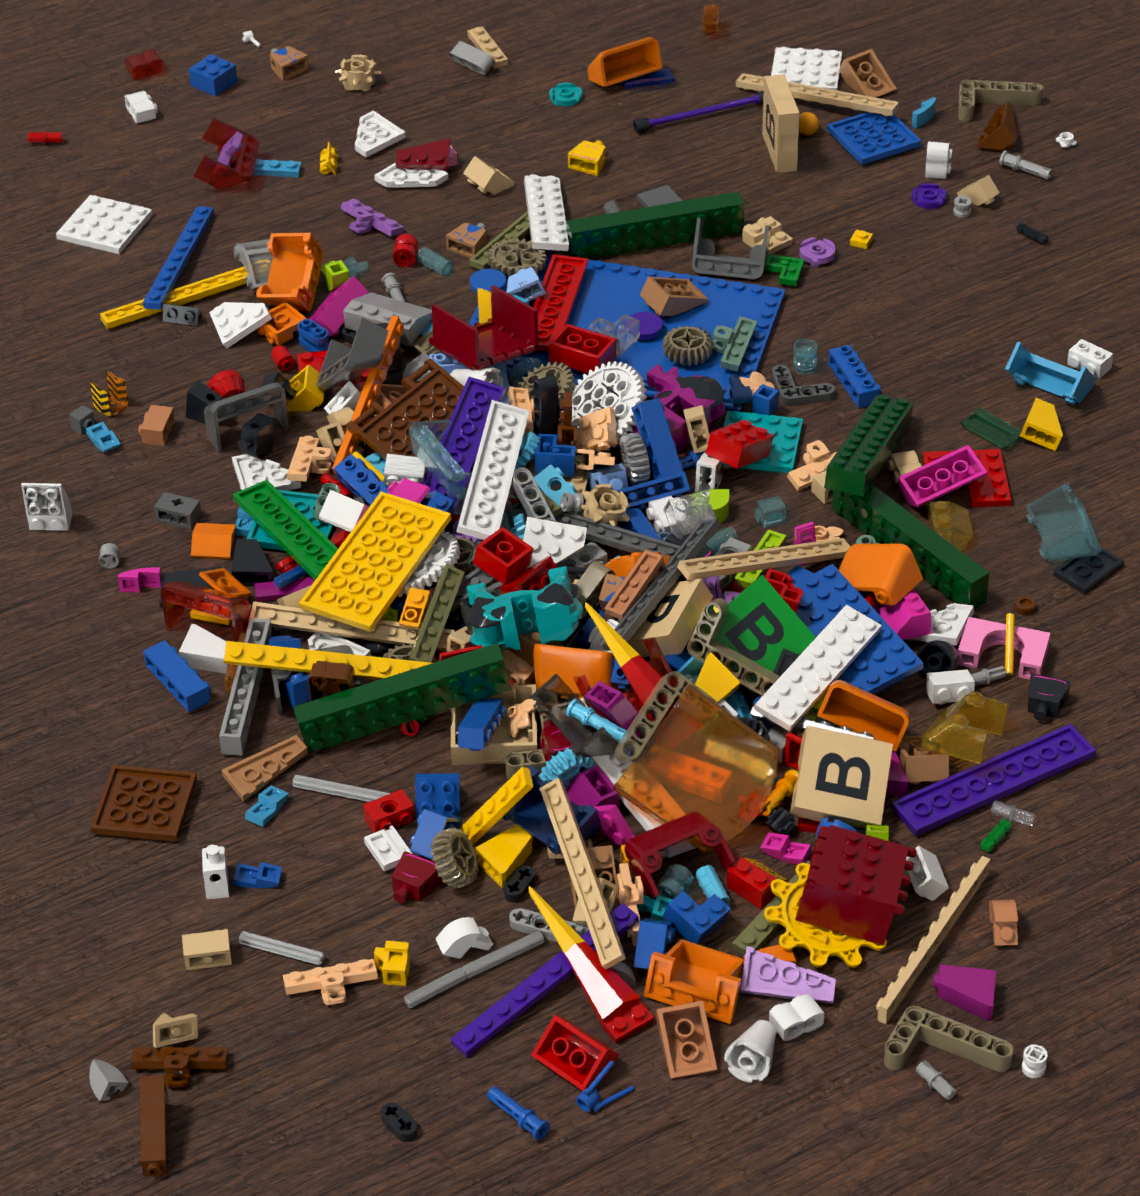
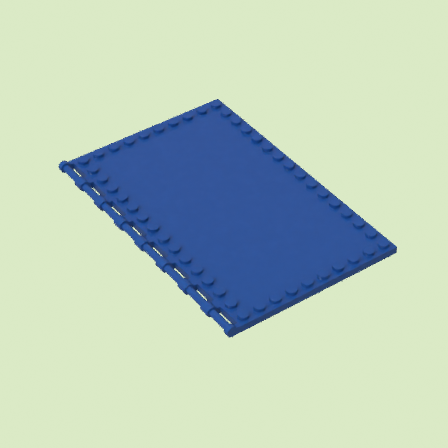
M545 253V267H543L542 271L538 270V274H536L541 284L554 254ZM588 260V267L567 324L616 338V358L612 364L614 361L617 363L622 362L632 366L640 373L643 382L646 384L644 388L647 391L644 394L647 398H654L660 392L655 390L654 387L648 386L647 372L657 364L662 366L664 373L675 366L678 369V375L681 377L701 375L715 379L721 385L724 393L722 401L725 410L743 412L745 404H731L729 378L732 375H737L739 378H750L752 372L758 371L785 297V289ZM505 274V276H506L505 292H507V284H508V278H509V277H508V274ZM648 277L689 279L709 299L708 302L675 316H659L662 319L663 329L655 338L641 340L636 336L634 338L626 332V320L632 314L638 312L656 314L655 310L647 305L640 296ZM537 298L530 300L529 306L534 307ZM478 305L469 322L471 326L479 322ZM739 316L757 321L756 329L738 372L720 367L724 353L714 350L712 355L709 356V360H705L704 363H698L697 366L694 364L690 367L689 365H675L674 361L670 362L669 358L665 357L663 340L667 332L672 331V328L678 329L679 326L685 327L686 325L688 327L694 325L695 328L701 327L702 330H707V333L711 334L713 342V333L718 325L733 328L734 331ZM535 350V352L507 360V375L515 376L516 379L528 377L527 372L533 373L534 367L540 369L541 364L544 367L547 366L548 362H550L549 352ZM569 368L576 380L573 383L577 386L578 379L583 380L584 374L589 375V373Z

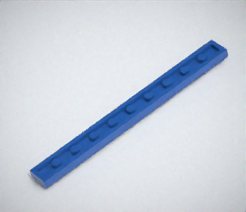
M206 206L195 208L143 301L144 309H162L163 304H165L213 217V208Z

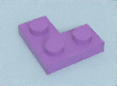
M236 132L223 146L213 174L220 177L223 172L226 173L231 165L229 160L233 158L235 151L238 152L243 144L241 142L243 136L241 133Z

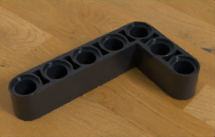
M550 375L533 382V433L537 436L538 434L558 435L559 387L555 376Z

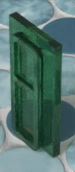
M978 408L960 423V425L1005 450L1022 438L1020 437L1022 430L982 408Z

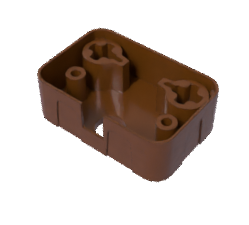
M316 661V663H313L308 678L310 700L313 701L345 691V689L340 687L342 683L348 684L349 689L355 688L354 667L346 663Z

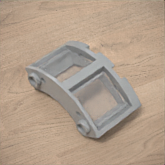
M270 239L235 244L234 255L238 257V262H242L247 273L246 283L247 286H250L251 291L257 290L260 285H267L273 255L267 248V243Z

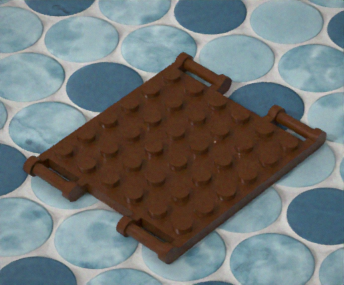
M430 358L412 375L401 380L403 387L409 390L385 409L377 402H373L368 410L354 421H349L346 424L349 432L358 436L385 460L387 453L426 458L425 476L464 388L460 382ZM432 371V372H430L427 376H425L422 380H420L417 384L414 383V382H415L416 380H418L421 376H423L426 372ZM376 414V416L373 419H371L368 423H366L363 427H359L371 416ZM472 471L464 487L466 491L461 494L455 509L465 501Z

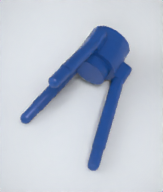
M610 1061L592 1084L576 1097V1103L583 1111L589 1112L593 1109L597 1112L601 1107L634 1090V1087L631 1086L599 1102L601 1096L595 1087L614 1065L613 1061Z

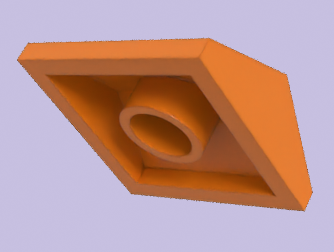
M196 523L192 533L191 558L231 560L236 525Z
M224 568L199 573L201 578L233 606L251 595V592Z

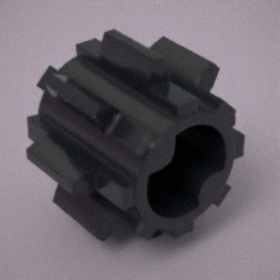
M784 808L774 809L767 816L769 820L766 824L775 834L786 833L788 835L794 829L792 824L796 820Z

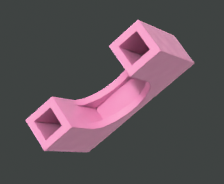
M968 617L958 648L959 666L977 669L985 649L994 645H1006V624ZM1014 626V648L1022 655L1019 678L1030 680L1031 673L1041 675L1049 649L1051 633Z

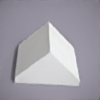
M330 490L319 514V519L351 532L369 506Z

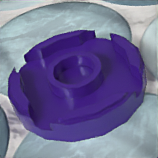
M921 184L918 188L913 189L911 199L916 206L921 208H939L946 203V190L944 188L943 190L940 189V186L936 184Z
M638 312L632 314L626 320V332L634 338L636 336L641 340L655 338L663 329L662 319L650 312Z

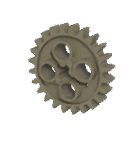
M509 238L508 242L502 240V243L496 242V246L492 245L488 252V265L491 266V269L501 271L504 275L508 274V277L518 273L520 269H528L530 267L538 274V270L542 271L546 263L545 250L532 249V242H525V239L519 241L516 238L515 241H512Z
M548 362L545 367L541 364L540 369L534 367L533 373L528 371L529 376L522 377L524 382L518 383L519 388L528 389L531 402V399H533L534 380L554 375L558 382L560 403V399H564V391H572L571 388L575 387L573 382L576 380L567 365L564 366L563 363L558 365L557 362L551 365Z

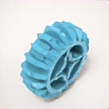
M566 748L564 752L559 751L556 756H552L550 761H546V766L541 768L542 773L539 777L543 781H549V783L559 778L563 781L566 789L579 772L596 765L590 754L582 748Z

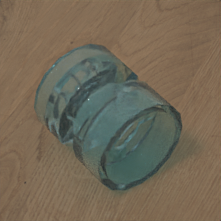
M811 339L797 340L793 347V369L800 374L813 373L817 369L818 344Z
M679 864L670 865L663 878L656 885L659 895L673 900L682 891L685 893L694 882V877L684 866Z

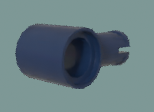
M732 375L729 378L731 404L752 403L750 386L745 387L741 383L739 376Z

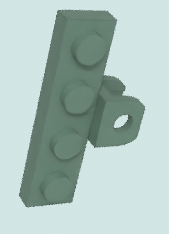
M739 316L734 331L730 327L716 326L713 333V350L724 353L720 367L738 372L756 329L757 321Z

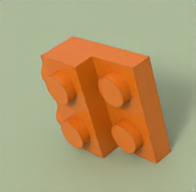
M285 302L269 310L272 319L256 330L260 335L265 334L269 343L281 345L293 338V332L298 330V323L307 318Z

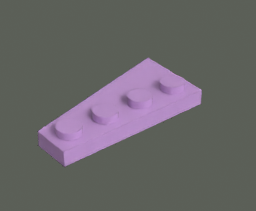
M746 947L741 993L788 999L810 994L815 1002L834 1003L836 979L810 969L801 968L792 962H785L768 953L764 954L756 951L752 947Z

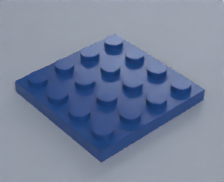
M866 112L827 124V131L861 165L921 146V140L895 115L884 116L879 113Z

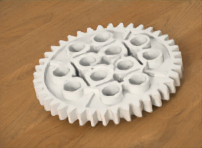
M616 361L613 364L608 362L607 366L603 363L601 368L596 366L594 372L590 369L589 375L584 374V379H578V386L575 385L573 388L572 425H578L579 432L578 418L602 409L601 407H612L615 413L617 441L620 442L621 436L626 435L628 431L633 432L632 425L637 426L631 408L640 402H644L643 400L647 398L644 394L647 391L644 388L646 384L643 382L641 374L632 366L622 362L617 363ZM610 389L617 393L619 397L612 393Z
M443 530L398 593L399 597L404 593L408 596L410 588L424 590L426 585L432 586L431 582H438V578L446 563L454 567V564L458 562L457 559L460 558V547L453 534L450 535L449 532L445 533V530Z

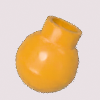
M811 112L800 114L799 133L804 136L813 135L819 128L817 116Z

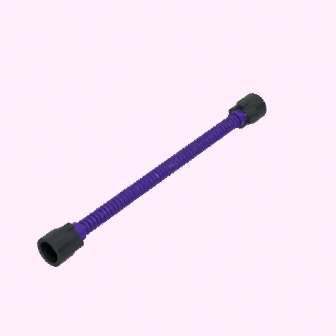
M764 91L757 92L756 95L750 98L682 112L676 115L656 119H648L647 117L633 120V128L635 133L649 131V128L658 124L674 122L752 103L763 105Z

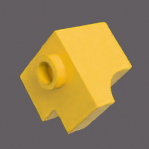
M386 941L384 948L375 947L374 962L376 969L382 971L383 984L406 986L411 965L409 942Z

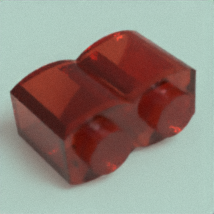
M147 50L140 55H131L124 60L126 70L134 80L158 74L164 70L163 60L155 50Z

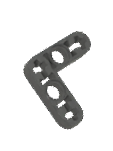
M776 365L772 369V379L776 389L779 390L780 401L786 406L830 401L835 396V387L830 383L796 387L787 366Z

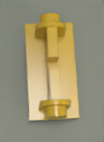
M328 142V148L323 149L320 153V172L322 174L333 172L336 175L338 167L337 157L339 155L336 148H333L330 142Z

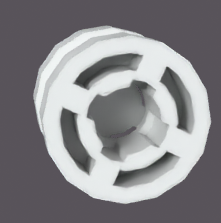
M1030 1045L1024 1050L1022 1072L1026 1076L1039 1078L1045 1074L1048 1057L1045 1048L1039 1045Z

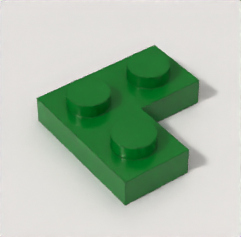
M769 254L765 263V270L774 273L779 272V284L797 286L804 267V259Z

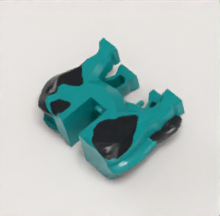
M567 567L549 569L550 584L539 591L521 590L495 597L490 594L485 583L468 585V598L472 607L465 618L466 622L473 628V634L470 637L471 644L486 647L498 643L501 651L509 648L520 650L518 635L539 631L542 645L550 641H564L577 628L578 620L581 619L583 614V605L578 601L579 586L575 583H570Z

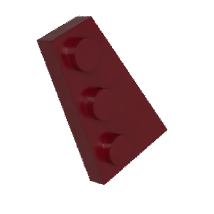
M450 138L398 150L395 163L396 169L448 170Z

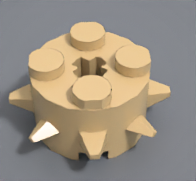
M352 55L351 59H343L341 69L335 70V72L342 74L339 81L343 83L347 91L371 90V86L375 82V74L381 73L374 70L377 63L369 60L366 55Z
M609 484L596 485L591 492L582 491L581 494L586 502L581 508L586 518L592 519L595 523L602 522L616 527L620 521L628 522L630 520L625 513L626 508L630 507L622 491L618 493V491L611 489L612 485Z

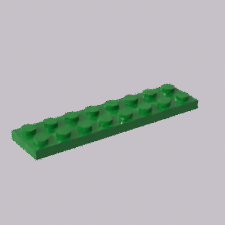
M268 480L233 493V500L316 580L338 548Z

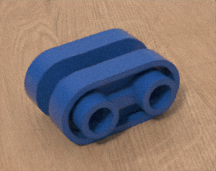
M304 319L298 323L299 344L308 352L328 350L329 334L327 329L310 319Z

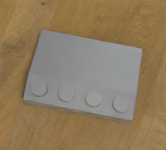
M368 293L351 300L343 310L345 328L357 331L361 318L374 324L389 323L391 316H398L404 325V334L399 342L409 347L432 319L431 309L375 293Z

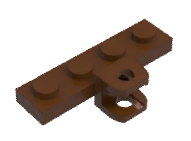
M564 391V399H560V411L563 412H560L561 424L558 425V445L571 446V441H573V446H576L577 449L578 425H572V391Z
M143 1046L133 1049L131 1069H165L167 1087H186L190 1080V1069H226L228 1048L217 1046L210 1048H196L194 1046L186 1048H173L170 1046L149 1048Z

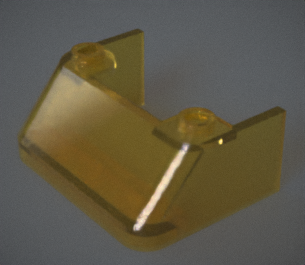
M971 692L943 710L922 734L921 745L933 751L981 764L988 732L1000 736L1003 735L1009 703L984 697L978 692Z

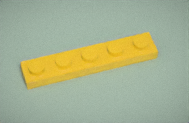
M522 767L460 827L462 832L467 834L468 840H472V846L533 787L529 768Z

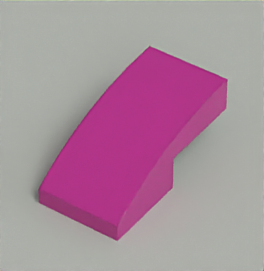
M140 568L118 574L120 592H140L141 587L160 588L161 568Z
M768 833L760 847L762 852L795 865L806 863L812 853L810 844L790 842L789 835Z

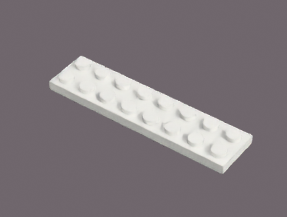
M534 174L525 175L524 186L532 249L568 251L569 241L566 232L559 178L555 176L541 177Z
M846 605L758 700L754 710L786 730L791 731L828 690L831 683L837 680L880 632L882 625Z

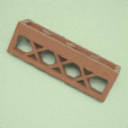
M644 550L604 608L605 614L618 618L619 622L623 619L665 567L662 555Z

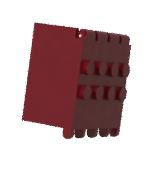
M493 285L491 286L492 318H489L488 322L482 324L477 322L474 323V326H471L438 305L433 304V337L429 338V342L468 368L481 370L490 367V365L493 366L506 360L535 352V346L538 345V310Z
M821 826L810 860V870L806 879L807 885L804 887L795 920L884 945L893 914L904 913L905 907L898 904L897 899L901 901L907 899V892L900 890V886H908L911 882V878L903 875L904 870H913L914 863L906 860V858L916 857L917 850L837 826Z

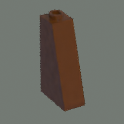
M164 1075L140 1076V1132L143 1176L168 1175L169 1100Z

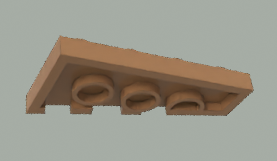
M295 735L222 769V776L244 802L308 754L307 747Z

